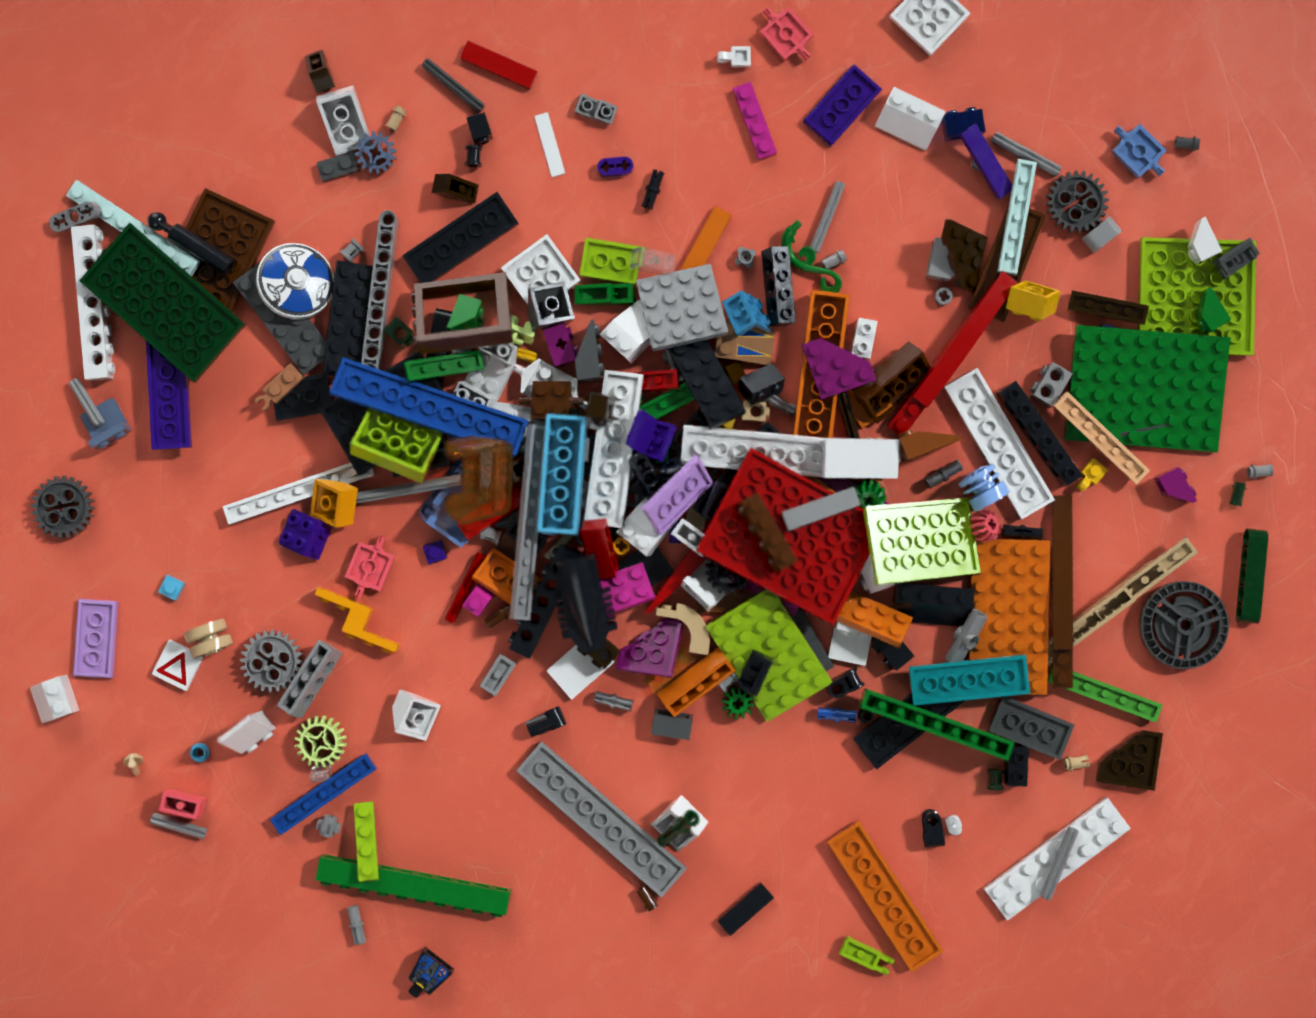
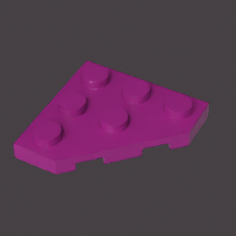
M821 338L802 344L821 400L876 381L870 361Z
M662 619L658 622L657 626L650 631L647 630L637 637L636 641L621 649L616 669L624 672L672 678L684 623L679 620Z

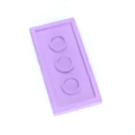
M694 455L641 507L657 534L662 535L713 485V481L700 458Z
M78 599L73 676L114 677L119 601Z

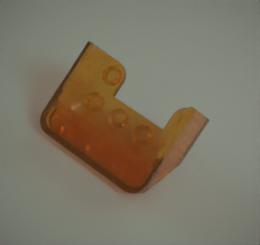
M478 436L446 441V455L454 460L462 458V492L447 498L445 514L461 525L506 514L511 508L512 445L505 440Z

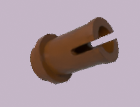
M647 885L636 891L645 905L644 908L648 909L649 912L658 906V900L654 899Z

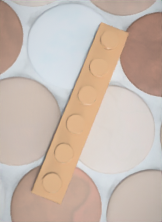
M1066 391L1052 405L1134 484L1137 485L1149 473L1150 470L1070 393Z

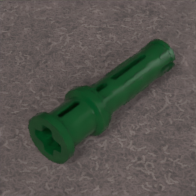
M687 810L683 817H678L675 820V824L657 838L658 844L666 847L679 835L688 833L691 827L699 824V815L694 810Z

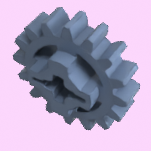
M372 131L370 137L365 133L366 139L359 138L358 140L361 145H355L359 149L355 156H360L357 163L363 162L362 169L369 167V173L376 169L377 174H380L381 168L386 172L387 165L393 166L390 161L396 160L392 153L397 152V150L391 148L394 142L388 143L389 136L387 135L385 138H382V132L376 136L375 132ZM375 140L371 146H365L367 142ZM382 142L387 145L389 153L382 149ZM378 145V151L381 154L373 158L371 150H375ZM363 153L368 154L370 158L369 163L364 159ZM386 159L383 164L376 166L379 160Z

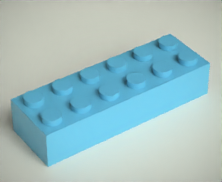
M547 414L538 532L579 535L588 426L587 417Z

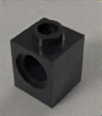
M485 112L466 118L475 144L483 145L490 142V139H493Z

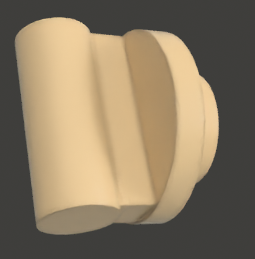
M136 753L127 755L123 760V764L129 766L133 775L140 774L138 765L143 763V757Z

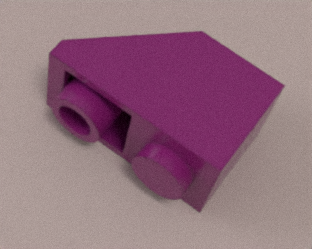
M1180 467L1172 468L1153 478L1163 496L1185 503L1197 501L1195 497L1196 492L1192 486H1189L1186 481L1187 475Z

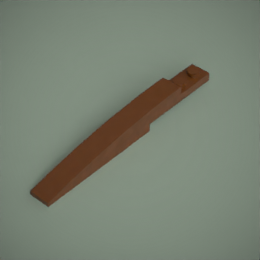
M1053 496L1055 499L1052 502L1053 688H1073L1072 496Z

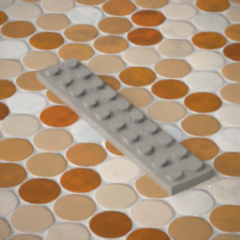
M543 741L540 742L516 770L661 898L687 869L682 862L666 848L660 846L651 835Z

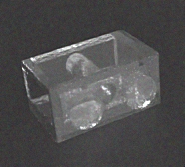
M645 247L635 248L632 250L630 268L659 275L674 274L677 255Z

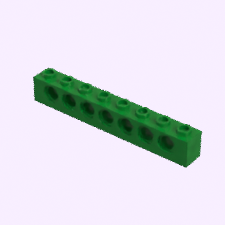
M864 688L858 704L860 708L1007 761L1015 743Z

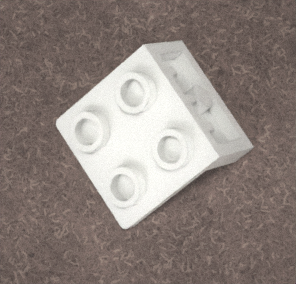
M706 559L691 576H687L683 580L681 586L709 612L726 594L724 591L719 593L717 588L713 589L711 587L712 583L707 581L709 576L705 574V571L709 569L705 567V564L711 563V561ZM728 577L719 579L723 583H733Z
M835 621L828 657L865 666L872 636Z

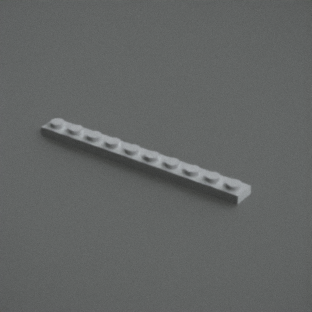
M528 424L513 576L510 619L530 620L536 563L546 426Z

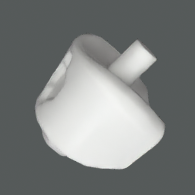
M957 815L948 816L945 822L949 834L959 835L962 831L960 818Z

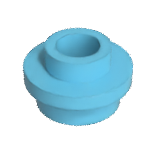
M197 743L190 750V756L195 762H204L210 755L209 747L204 743ZM198 749L203 750L202 756L198 755Z

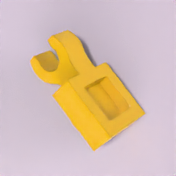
M1091 458L1081 470L1084 477L1076 485V488L1082 492L1088 488L1090 483L1096 485L1108 469L1095 458Z

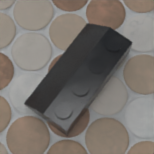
M895 583L892 609L913 617L912 622L961 626L964 625L973 609L975 589Z

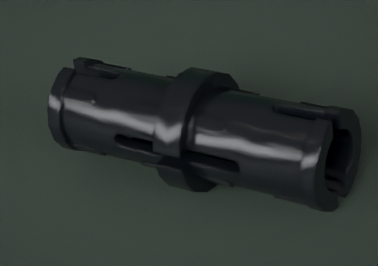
M655 169L652 171L649 185H646V194L641 205L646 209L648 207L649 210H653L657 194H660L661 190L659 188L665 174L662 171L658 173V170Z
M1006 524L1002 527V537H1017L1019 540H1024L1025 538L1041 540L1043 535L1042 528Z

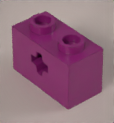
M565 323L544 329L543 333L555 368L574 363L578 350L576 345L572 346L570 338H573L571 328H566ZM559 341L567 343L564 346L565 349L561 350L560 347H557L559 346Z

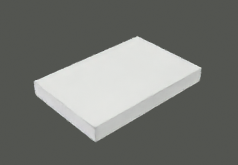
M577 645L547 670L571 700L606 670L603 667L600 669L591 662L593 659L588 654L583 656L577 650ZM606 650L599 652L601 660L609 659L610 655ZM613 660L607 668H609L615 661Z

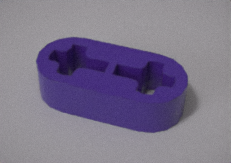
M628 157L601 159L597 165L598 173L603 177L629 175L633 171V161ZM623 162L630 165L626 171H623L622 167L616 168V166L623 165ZM604 163H607L609 167L614 166V168H609L608 172L600 169L604 167Z

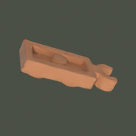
M290 363L262 389L266 394L258 396L255 402L259 403L261 400H265V406L262 407V410H268L272 401L278 404L305 377Z

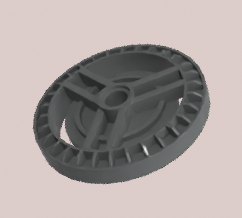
M1177 581L1159 587L1147 598L1140 612L1139 632L1145 648L1156 660L1170 667L1191 669L1205 665L1219 654L1227 640L1229 619L1224 604L1212 590L1195 582ZM1187 591L1200 596L1209 606L1206 607L1199 600L1188 596L1175 597V601L1172 604L1166 601L1165 598L1177 592ZM1212 610L1214 617H1211L1209 611ZM1154 613H1156L1154 620L1156 636L1165 648L1173 652L1172 656L1166 653L1155 640L1152 630ZM1183 620L1187 622V627L1184 630L1180 626ZM1215 622L1214 635L1209 645L1201 653L1190 657V653L1199 650L1207 643L1212 633V623ZM1179 653L1184 654V658H1178Z

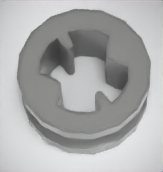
M945 287L937 290L934 295L935 302L941 306L947 305L953 298L951 290ZM945 292L948 300L941 301L939 293Z

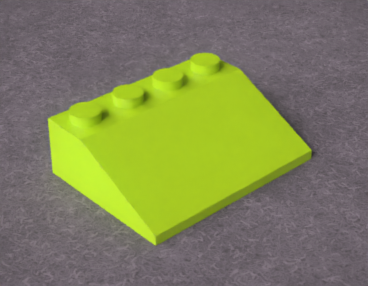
M368 408L351 442L350 454L423 483L444 433Z

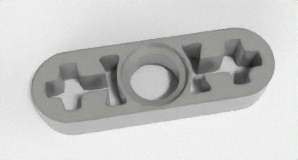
M84 202L51 216L49 220L50 228L55 232L67 231L71 227L79 226L98 218L101 214V208L96 202ZM90 207H92L93 211L91 213L85 214L83 212L90 210ZM74 211L78 214L77 222L72 220V213ZM59 220H66V222L61 223L60 226H58L57 224Z

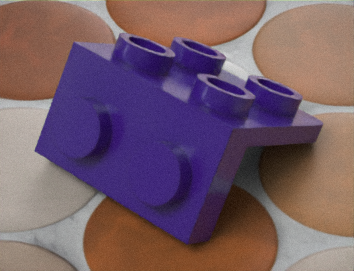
M638 410L630 432L627 435L626 445L637 453L645 454L648 459L663 463L677 427L673 424L656 420L644 410Z
M293 509L285 524L279 544L298 554L319 560L333 526Z

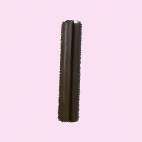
M846 392L839 393L837 401L847 436L850 439H860L848 394Z

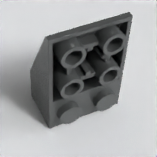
M594 319L589 323L575 359L579 384L602 381L601 376H604L603 362H599V357H603L601 343L597 344V338H600L599 325L595 324Z

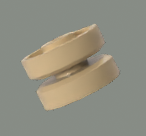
M224 618L183 633L187 643L200 641L199 644L190 648L193 659L214 654L234 644L230 634L217 635L228 628Z

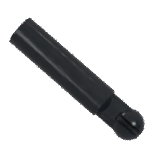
M153 212L148 216V226L152 230L165 231L168 233V240L223 275H228L233 269L236 262L234 258L180 224L170 225L167 223L166 217L159 212Z

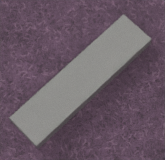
M852 487L781 512L786 529L789 531L860 505L855 488Z

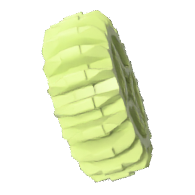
M325 715L322 716L321 721L319 716H315L314 721L311 718L307 719L308 725L302 723L301 727L303 730L297 729L296 731L301 736L294 737V740L300 741V743L294 745L295 748L300 747L301 749L297 752V755L303 753L304 757L301 760L305 761L308 758V765L310 766L315 762V768H318L320 763L323 768L327 767V761L330 765H333L334 759L337 761L341 759L338 753H345L340 747L347 746V743L342 742L347 736H341L340 734L344 731V728L338 730L337 727L340 723L336 722L333 725L334 718L332 717L326 722L327 717ZM315 726L324 727L319 735L311 734L309 731ZM330 731L334 735L335 745L329 740ZM322 737L325 743L319 746L317 739ZM306 738L313 745L311 752L307 747ZM322 749L333 751L326 757L317 756Z

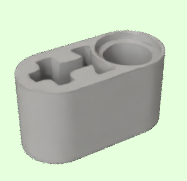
M1110 216L1084 236L1082 240L1094 254L1121 233L1122 230Z

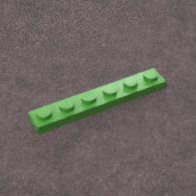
M1053 664L1047 678V682L1053 684ZM1074 671L1073 688H1064L1155 723L1163 706L1160 703Z

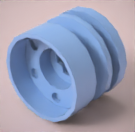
M994 463L974 470L958 483L960 488L969 484L970 487L963 491L964 495L974 493V496L968 501L974 512L991 505L1010 493L1004 481L997 483L993 481L1000 475L999 472L992 475L989 474V472L996 468Z

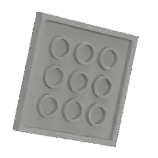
M711 264L636 280L653 351L728 335Z

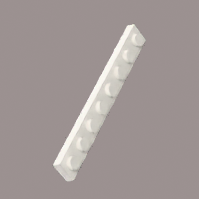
M348 463L222 507L228 525L312 497L315 479L351 484L375 476L372 468L359 476L353 465Z

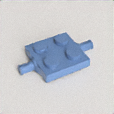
M1141 124L1128 133L1120 125L1113 131L1121 140L1118 146L1111 152L1137 178H1140L1150 169L1159 177L1165 172L1157 162L1167 150Z

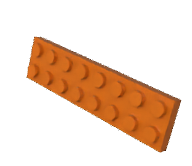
M859 820L827 840V843L911 972L944 952Z

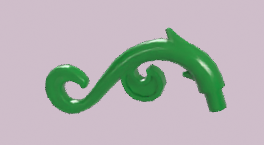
M796 220L791 226L788 225L783 232L781 246H789L790 263L805 272L832 276L835 280L834 286H827L825 283L826 278L822 277L820 280V290L838 293L842 288L841 277L834 271L812 265L816 260V253L812 247L805 246L799 250V257L805 256V261L799 260L794 255L791 243H795L794 236L802 224Z

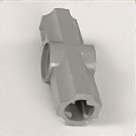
M972 609L964 625L956 629L953 635L955 640L945 656L948 662L963 661L968 651L978 644V634L988 619L985 613Z

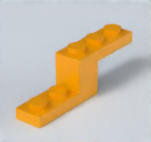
M322 587L317 588L315 595L319 596L318 600L328 604L330 601L337 604V608L345 611L348 608L350 609L342 631L346 632L345 636L355 640L357 637L364 640V644L372 647L375 644L381 646V650L389 654L398 652L401 644L366 630L374 608Z

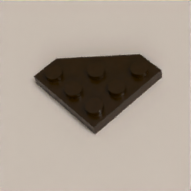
M945 220L941 240L943 245H946L949 253L947 259L951 270H954L956 275L954 280L956 287L967 292H974L988 237L953 220Z
M1147 730L1139 731L1098 762L1096 781L1155 791L1163 733Z

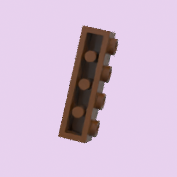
M758 492L737 504L740 516L747 521L750 533L757 538L758 546L763 553H766L769 558L768 563L773 570H776V572L782 571L798 561Z

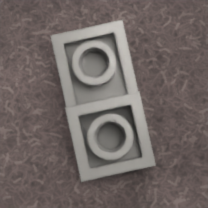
M581 93L574 113L611 125L618 106L601 99L596 100Z

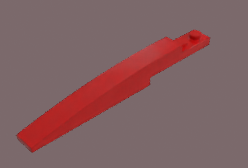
M1001 271L933 360V365L886 426L898 435L910 429L923 410L930 406L1008 298L1011 287L1018 283L1004 271Z
M709 524L706 526L702 533L705 534ZM690 549L645 612L649 614L662 603L707 557L704 555L702 557Z

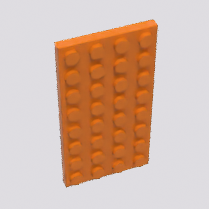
M995 539L986 543L976 540L981 573L971 575V589H975L973 609L985 613L988 619L978 634V644L969 650V660L1025 654L1030 694L1047 695L1050 540Z

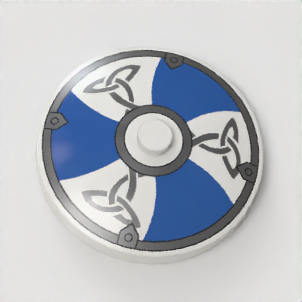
M288 243L277 246L263 257L257 269L256 286L260 298L270 310L282 317L289 319L312 317L326 307L332 296L334 280L332 268L321 253L307 245Z

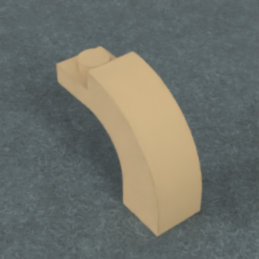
M677 603L676 610H672L673 606L661 604V608L657 607V616L679 619L688 626L691 635L689 652L708 655L710 644L709 632L705 627L704 620L695 610L681 603Z

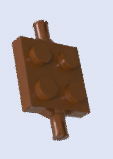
M533 381L531 396L519 397V405L531 406L532 420H546L547 414L570 416L573 405H584L583 401H585L584 397H573L571 381Z

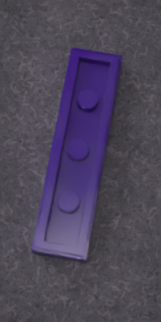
M972 124L959 136L997 200L1001 199L1012 190V184L977 124Z

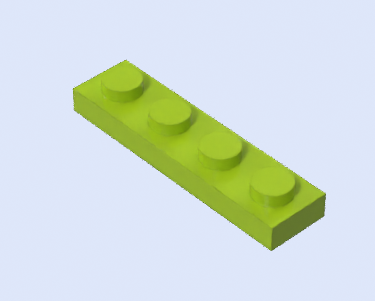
M374 802L354 803L359 882L379 880Z

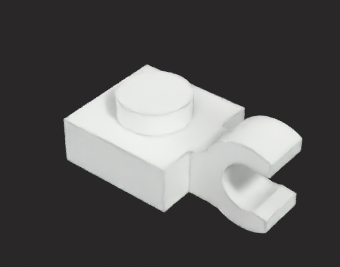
M731 46V52L720 51L717 55V63L731 62V67H750L751 47Z

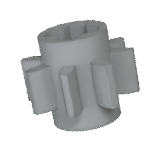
M324 815L323 819L319 818L317 821L316 829L320 830L319 834L321 836L334 837V833L338 834L340 832L341 823L337 822L338 817Z

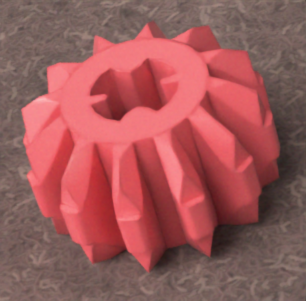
M986 509L974 513L972 518L969 519L971 522L969 527L972 529L971 535H975V540H979L981 543L995 540L998 538V534L1001 533L999 529L1001 524L998 523L999 518L995 517V512Z

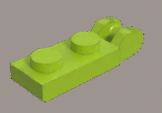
M847 935L838 952L841 956L885 975H888L890 971L886 967L878 965L879 960L882 959L889 964H893L895 961L881 951Z

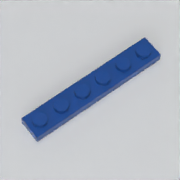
M365 753L271 818L270 821L281 836L375 771L377 767L368 754Z

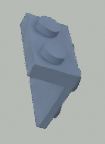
M113 398L96 406L104 419V424L100 427L93 425L86 412L81 414V420L92 438L88 440L91 448L104 449L112 441L120 440L132 431L119 405Z

